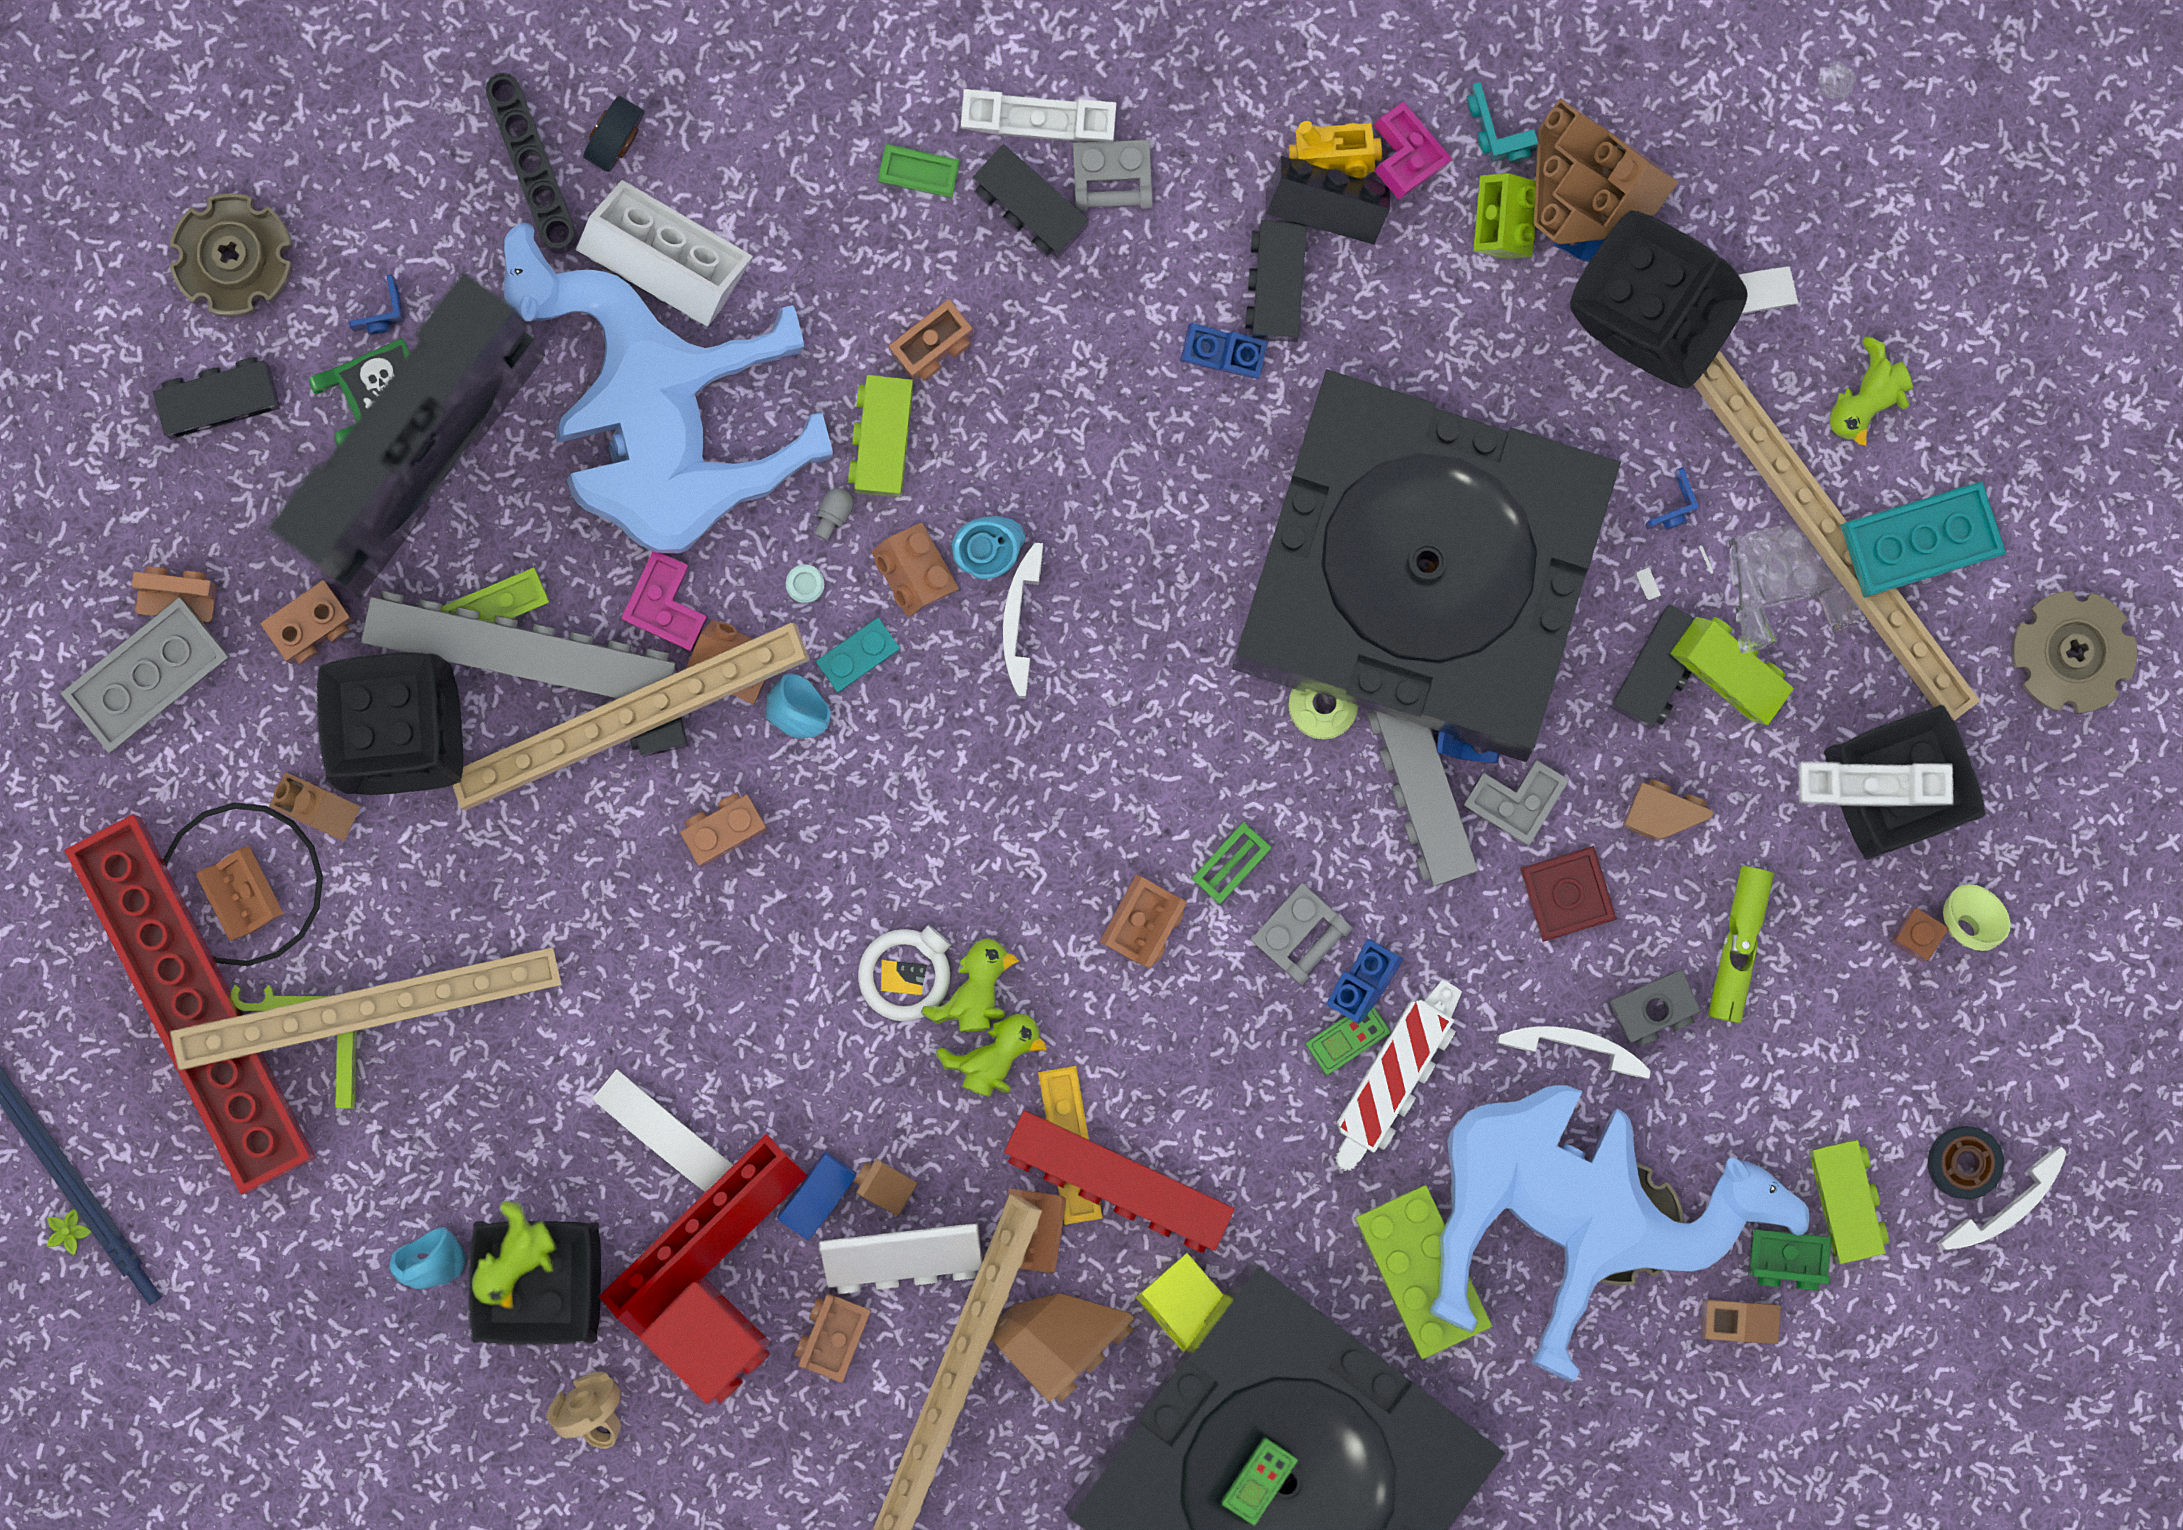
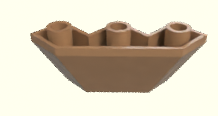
M1559 98L1538 129L1534 226L1557 244L1603 240L1616 223L1630 210L1642 212L1650 216L1655 215L1679 181L1624 140L1562 98Z
M1056 1293L1013 1304L997 1320L991 1339L1048 1403L1055 1397L1061 1403L1078 1387L1073 1380L1084 1369L1090 1374L1106 1358L1101 1352L1112 1341L1116 1345L1120 1344L1134 1330L1129 1325L1134 1320V1317L1129 1312L1063 1293Z

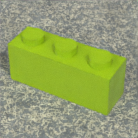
M867 375L866 385L859 384L856 407L863 408L862 423H854L852 445L859 446L858 460L850 461L848 483L855 484L854 489L856 493L902 498L914 386L912 379Z
M1696 617L1670 654L1747 719L1768 726L1794 689L1784 680L1786 674L1774 664L1762 662L1757 657L1759 651L1750 643L1742 639L1737 641L1731 636L1732 628L1717 617H1713L1712 620Z
M1850 1140L1808 1150L1828 1234L1831 1237V1247L1835 1263L1844 1264L1886 1254L1884 1245L1889 1244V1237L1884 1221L1878 1222L1875 1207L1880 1206V1201L1875 1184L1868 1183L1865 1169L1871 1168L1866 1146L1860 1147L1858 1140Z

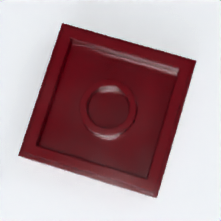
M1594 846L1520 868L1542 942L1617 920Z

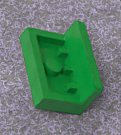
M1752 1229L1748 1275L1758 1277V1285L1781 1287V1279L1796 1281L1797 1289L1819 1291L1820 1283L1830 1284L1828 1268L1831 1237L1805 1234L1797 1236L1786 1232Z

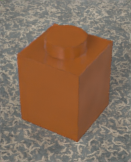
M1915 907L1908 911L1890 942L1919 961L1926 962L1930 960L1949 928Z

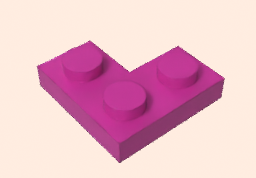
M1402 102L1380 117L1373 125L1396 152L1382 162L1374 171L1399 200L1444 169L1453 160L1405 102Z
M652 551L621 620L692 652L708 617L674 601L689 566L665 554Z

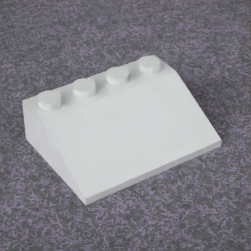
M978 1223L819 1242L828 1287H837L838 1294L860 1292V1284L875 1282L876 1290L899 1287V1279L914 1278L915 1285L938 1283L937 1275L953 1274V1281L976 1278V1271L980 1269L983 1261Z

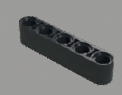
M497 73L486 84V96L538 232L547 249L557 254L567 253L576 244V229L526 98L515 77L508 73ZM503 85L512 86L515 91L511 99L504 102L495 99V93L499 87ZM517 120L527 122L528 128L525 134L519 137L509 134V126ZM532 155L540 157L542 162L538 170L526 172L522 169V163L525 158ZM542 191H552L555 194V200L549 207H538L535 203L537 195ZM556 226H564L569 231L568 237L561 243H553L549 240V233Z

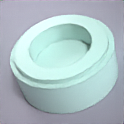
M805 564L796 566L789 572L786 578L788 594L799 603H812L824 591V578L821 572L814 566Z

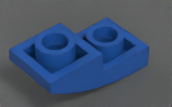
M1191 323L1188 324L1180 361L1259 379L1268 341L1236 332L1227 333Z
M1367 939L1350 972L1343 971L1326 1005L1356 1023H1360L1379 1000L1404 958L1379 943Z
M825 1151L807 1173L808 1177L802 1181L799 1189L780 1210L777 1219L809 1241L840 1201L857 1173Z

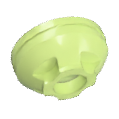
M1292 689L1289 696V713L1293 723L1307 736L1323 740L1335 738L1347 731L1357 716L1358 705L1336 698V707L1331 713H1318L1313 707V698L1317 692L1308 689L1305 692Z
M1962 885L1957 887L1944 903L1943 916L1945 924L1949 928L1948 932L1951 937H1954L1963 946L1974 950L1987 951L2000 945L2008 937L2011 925L2009 914L2003 903L1989 890L1978 885ZM1963 920L1969 923L1974 930V936L1966 934L1960 928L1958 921Z

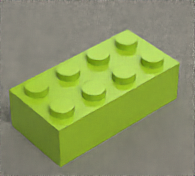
M1426 1185L1415 1188L1354 1217L1421 1360L1492 1327L1469 1275L1466 1296L1469 1309L1477 1320V1325L1473 1332L1464 1331L1429 1313L1430 1307L1439 1293L1441 1267L1439 1238L1445 1224Z

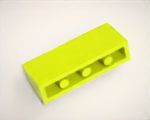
M1186 1253L1135 1298L1184 1353L1206 1324L1204 1322L1223 1297V1293L1189 1254Z

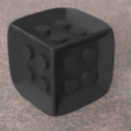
M1630 210L1612 228L1587 265L1573 291L1570 308L1587 333L1600 341L1617 356L1669 384L1688 389L1706 371L1729 337L1744 310L1748 292L1735 269L1709 247L1659 219L1642 212Z
M404 652L341 659L319 667L317 677V713L320 751L327 780L333 787L345 794L384 795L438 789L461 782L464 757L460 699L454 671L448 662L437 654Z
M1944 705L1906 716L1862 733L1843 744L1831 745L1824 750L1826 763H1839V765H1952L1953 804L1918 806L1840 805L1852 837L1865 860H1871L1881 854L1949 831L1970 821L1981 819L1986 815L1981 788L1959 730Z
M509 1221L497 1223L474 1222L469 1260V1321L472 1335L471 1341L473 1343L484 1342L506 1345L595 1343L598 1340L597 1331L601 1299L598 1297L601 1294L599 1223L543 1221L556 1248L548 1253L553 1270L547 1272L539 1264L534 1269L520 1275L515 1281L512 1290V1308H506L500 1304L481 1302L473 1292L472 1281L479 1267L480 1260H486L487 1254H490L494 1260L500 1258L502 1245L509 1231ZM528 1221V1224L532 1226L540 1221Z

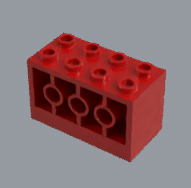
M706 1278L694 1281L639 1338L707 1405L714 1400L720 1404L728 1399L743 1383L739 1378L741 1373L744 1371L748 1375L755 1371L770 1355L766 1348L770 1345L771 1341Z

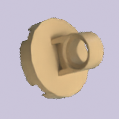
M592 1372L574 1380L573 1383L576 1388L571 1390L566 1396L560 1391L548 1407L546 1417L557 1435L563 1438H575L582 1435L590 1445L606 1449L615 1444L621 1430V1422L614 1413L620 1402L621 1390L615 1380L611 1379L607 1373ZM603 1426L610 1431V1434L601 1433L595 1428Z

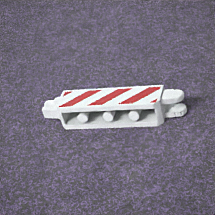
M1441 980L1424 1001L1419 1000L1408 1004L1337 1121L1339 1133L1346 1136L1338 1149L1339 1153H1336L1337 1156L1335 1157V1162L1340 1169H1344V1171L1355 1169L1354 1167L1357 1166V1162L1361 1161L1367 1150L1375 1153L1378 1147L1385 1150L1396 1130L1390 1127L1396 1116L1400 1114L1405 1117L1416 1099L1415 1096L1410 1094L1418 1081L1425 1084L1436 1064L1430 1060L1437 1048L1445 1051L1456 1031L1450 1028L1454 1022V1019L1451 1017L1462 991L1449 982Z

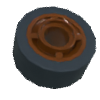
M617 96L609 109L602 113L593 128L583 158L604 171L610 172L619 158H623L639 131L638 126L645 111L625 98Z
M1960 1126L1946 1130L1935 1139L1929 1150L1927 1166L1932 1181L1940 1191L1952 1198L1971 1200L1985 1196L1997 1186L2003 1175L2005 1160L2001 1146L1991 1134L1977 1127ZM1963 1152H1969L1975 1159V1167L1968 1174L1962 1173L1957 1167V1158Z

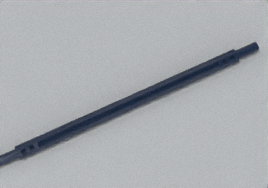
M0 1066L1 1108L123 1277L128 1275L149 1306L153 1305L162 1296L141 1268L142 1261Z

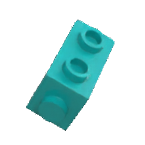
M1481 83L1472 84V95L1466 96L1471 117H1479L1482 131L1477 132V138L1482 154L1489 153L1491 162L1508 158L1509 163H1516L1532 157L1530 151L1536 150L1538 146L1534 129L1497 139Z

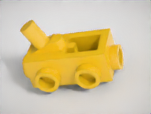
M1303 121L1298 126V129H1295V144L1288 145L1290 159H1302L1311 165L1329 170L1337 169L1346 175L1360 179L1367 176L1369 172H1375V161H1382L1381 139L1373 138L1372 123H1349L1346 125L1320 127L1313 126L1310 121Z

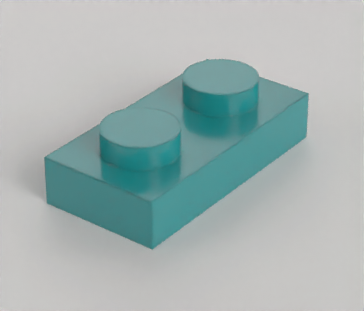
M877 617L815 662L837 693H839L898 652L900 647Z

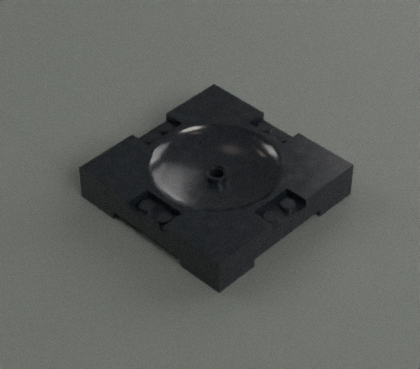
M463 271L415 333L419 342L325 465L323 467H320L318 464L314 465L267 528L361 599L430 507L426 503L471 443L475 446L479 444L546 356L537 341L525 332L527 326L517 311Z
M1326 369L1231 669L1302 692L1308 689L1453 735L1454 740L1527 762L1535 748L1575 609L1593 557L1621 462L1510 427L1509 431L1437 409L1436 403ZM1421 559H1427L1434 564L1436 570L1431 573H1425L1417 567L1416 562Z
M1250 1259L1204 1322L1206 1324L1113 1448H1108L1063 1508V1511L1070 1520L1084 1530H1449L1505 1455V1452ZM1265 1437L1297 1458L1298 1461L1290 1472L1293 1476L1291 1485L1287 1489L1277 1491L1254 1526L1222 1505L1221 1501Z

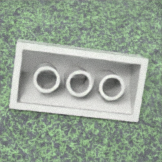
M624 180L619 182L589 216L576 248L577 251L586 255L592 261L603 265L626 281L632 282L654 295L657 299L668 303L688 315L691 319L707 327L722 310L753 258L749 253Z

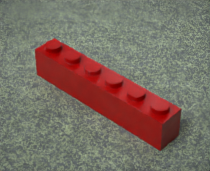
M1024 1109L1004 1149V1153L1010 1155L1009 1164L1029 1172L1031 1166L1045 1172L1044 1180L1063 1189L1066 1182L1081 1189L1078 1196L1098 1205L1101 1199L1109 1201L1116 1205L1113 1212L1132 1221L1139 1215L1151 1221L1149 1229L1168 1238L1172 1231L1186 1237L1183 1243L1185 1246L1203 1254L1207 1248L1216 1251L1235 1210L1234 1207Z
M766 1133L598 1297L622 1324L640 1338L694 1281L704 1278L808 1175Z

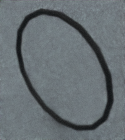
M233 802L203 811L178 831L163 861L168 867V861L182 836L204 818L232 809L265 812L293 829L309 849L316 873L314 906L299 934L274 953L247 961L217 958L212 955L216 963L251 966L280 957L305 936L320 909L323 874L315 846L294 820L265 805Z

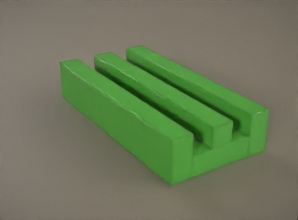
M1243 822L1191 879L1220 905L1272 847ZM1243 833L1248 836L1249 839L1213 879L1207 883L1203 877ZM1254 844L1259 846L1261 849L1219 894L1214 889Z

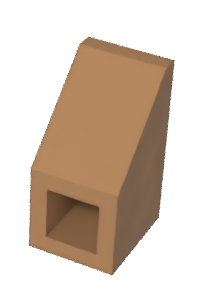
M287 772L284 773L280 783L276 786L269 807L342 841H345L361 807Z
M1650 779L1649 784L1641 782L1638 785L1622 827L1659 841L1711 819L1714 811L1706 808L1707 801L1691 794H1686L1684 799L1670 793L1671 786Z
M876 1159L873 1165L866 1162L854 1181L860 1185L856 1192L857 1194L896 1216L900 1215L918 1185V1182L879 1159Z
M1703 1299L1700 1338L1778 1344L1781 1305Z

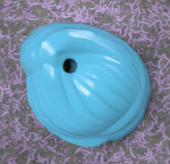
M988 516L974 519L963 525L956 532L952 541L953 560L963 572L971 573L979 579H992L1002 576L1010 571L1016 563L1020 548L1025 542L1026 534L1020 524L1009 518ZM1002 537V541L998 543V538Z
M793 673L783 675L772 686L770 692L767 693L765 718L769 723L787 735L798 739L813 738L824 733L828 728L831 714L829 706L815 687L801 675Z
M439 1227L418 1240L398 1248L392 1254L389 1269L394 1278L403 1285L414 1289H426L447 1284L453 1279L460 1277L465 1270L467 1256L457 1238L445 1227ZM419 1253L429 1254V1256L424 1259H419L417 1257Z

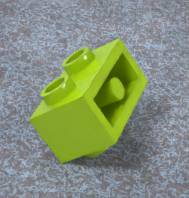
M1510 173L1480 175L1473 251L1501 259L1530 258L1533 256L1536 181Z

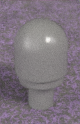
M835 488L827 492L818 508L817 517L821 521L814 533L815 536L828 541L834 527L840 529L842 524L846 523L853 509V499L849 492L841 488Z

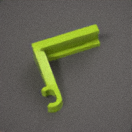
M237 984L234 985L231 991V999L234 1005L243 1011H266L330 997L275 996L272 986L268 985L264 989L265 999L263 1002L244 1003L240 998L242 989ZM357 1031L337 1035L335 1108L355 1109Z

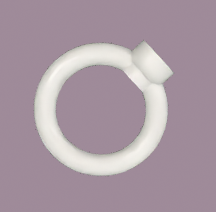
M927 925L922 932L898 929L884 933L876 938L866 948L858 968L859 987L868 1005L883 1017L895 1021L918 1020L924 1017L921 1013L923 1006H939L945 998L950 984V967L945 952L951 946L949 941L930 925ZM896 945H912L917 947L932 961L934 966L935 980L930 993L922 1001L914 1005L898 1006L888 1002L879 994L874 983L873 972L878 958L887 949Z

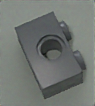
M1682 969L1608 1001L1626 1043L1629 1044L1636 1041L1638 1047L1659 1039L1657 1031L1670 1025L1675 1032L1695 1023L1693 1015L1701 1012ZM1652 999L1660 1000L1665 1005L1666 1013L1660 1021H1653L1646 1014V1006Z

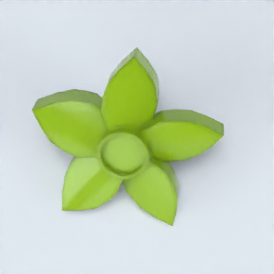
M75 1209L66 1214L64 1221L57 1217H47L49 1226L56 1231L49 1237L47 1247H57L64 1242L66 1250L75 1256L78 1248L76 1238H85L92 1232L85 1226L77 1225L78 1213Z

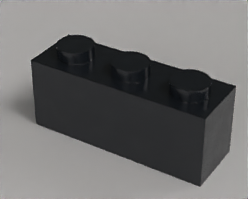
M1004 143L973 176V183L977 186L974 193L988 206L991 207L995 202L1006 212L1002 218L1017 232L1024 228L1034 237L1031 244L1045 257L1052 253L1059 259L1089 226V219Z
M1281 156L1266 190V214L1373 245L1390 211V189L1388 186H1384L1375 180H1363L1349 176L1337 169L1329 170L1311 165L1302 159H1290Z
M1261 220L1260 229L1252 230L1250 253H1257L1258 258L1257 268H1249L1248 291H1255L1254 306H1247L1245 329H1253L1252 337L1298 342L1306 225L1296 222Z
M252 357L236 362V368L221 372V368H211L199 372L198 379L184 382L183 378H176L161 383L162 389L153 391L164 435L171 440L281 409L269 365L264 360L258 362L257 357Z
M1670 604L1665 607L1610 708L1648 729L1653 728L1655 723L1663 725L1673 708V705L1668 703L1674 689L1679 692L1682 691L1692 673L1670 653L1695 619L1694 617Z

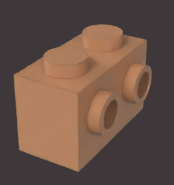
M948 299L888 347L892 356L913 382L920 377L923 381H926L942 368L939 362L945 357L952 354L955 358L971 346L972 343L969 339L974 336L973 328L951 300Z
M322 580L260 624L286 662L292 664L297 661L299 665H302L318 654L316 649L318 645L327 639L334 643L348 634L350 629L347 625L352 623L354 619L329 583Z
M738 792L718 803L720 810L709 816H706L703 811L684 822L687 828L681 831L680 834L699 867L702 868L768 831L748 794L740 797Z

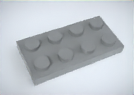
M179 597L60 694L106 751L112 753L229 659L230 655L185 599Z

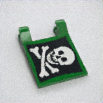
M403 338L338 367L311 376L309 378L311 389L314 394H320L339 384L358 422L410 352ZM354 425L339 430L334 434L338 446Z

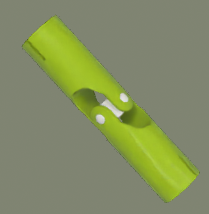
M1748 866L1740 867L1729 916L1730 932L1724 941L1707 1015L1710 1018L1737 1024L1742 1022L1758 948L1756 937L1764 924L1775 874L1773 872ZM1730 952L1748 955L1746 963L1740 970L1732 966Z

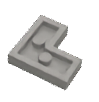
M1538 760L1532 765L1517 792L1487 774L1482 773L1463 807L1523 844L1530 846L1569 779Z

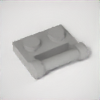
M1149 140L1073 143L1076 208L1080 212L1088 211L1087 207L1141 205V209L1152 208ZM1140 180V190L1087 192L1086 182Z
M1301 883L1255 934L1251 941L1298 984L1303 986L1310 978L1308 976L1310 971L1342 936L1347 937L1353 928L1307 886ZM1324 918L1331 926L1297 964L1293 963L1288 958V955L1315 925Z

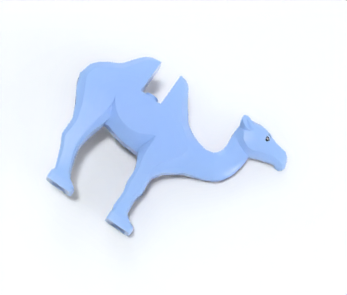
M522 222L506 234L504 239L505 302L513 307L523 320L544 321L569 313L582 312L595 317L603 329L605 352L599 377L582 398L562 416L555 431L556 442L559 443L615 430L612 435L613 441L608 443L613 464L571 473L567 479L572 497L583 509L613 522L629 538L644 548L656 553H682L689 550L715 522L739 503L766 497L781 482L810 462H823L831 458L833 451L821 412L813 413L810 417H807L803 431L795 441L762 460L736 464L705 462L702 457L703 427L695 395L711 382L725 376L737 374L752 365L779 360L784 356L800 354L804 348V341L793 305L783 307L778 311L775 324L770 333L753 339L730 340L718 346L703 348L685 342L659 323L634 289L617 275L597 270H577L556 274L534 241L535 231L529 223Z
M1555 1085L1545 1087L1518 1101L1479 1106L1466 1112L1450 1131L1447 1143L1452 1178V1212L1439 1238L1441 1253L1438 1297L1434 1299L1429 1313L1470 1333L1474 1331L1477 1320L1469 1309L1466 1296L1473 1251L1489 1225L1504 1209H1508L1532 1231L1565 1249L1564 1275L1555 1296L1552 1316L1539 1340V1347L1535 1351L1531 1363L1573 1383L1576 1381L1580 1370L1573 1363L1567 1347L1575 1324L1587 1309L1590 1295L1596 1283L1611 1274L1641 1268L1678 1272H1692L1705 1269L1728 1253L1746 1222L1785 1226L1792 1234L1799 1236L1808 1230L1810 1219L1806 1204L1788 1191L1772 1174L1753 1163L1740 1161L1737 1158H1729L1724 1173L1717 1181L1702 1216L1689 1224L1674 1222L1653 1205L1641 1187L1634 1152L1631 1121L1618 1108L1613 1110L1589 1162L1584 1160L1586 1154L1583 1151L1568 1144H1564L1563 1147L1557 1146L1582 1091L1569 1086Z

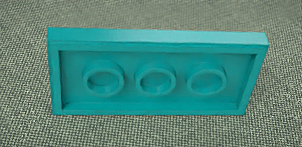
M1982 481L1840 525L1864 598L2006 554Z

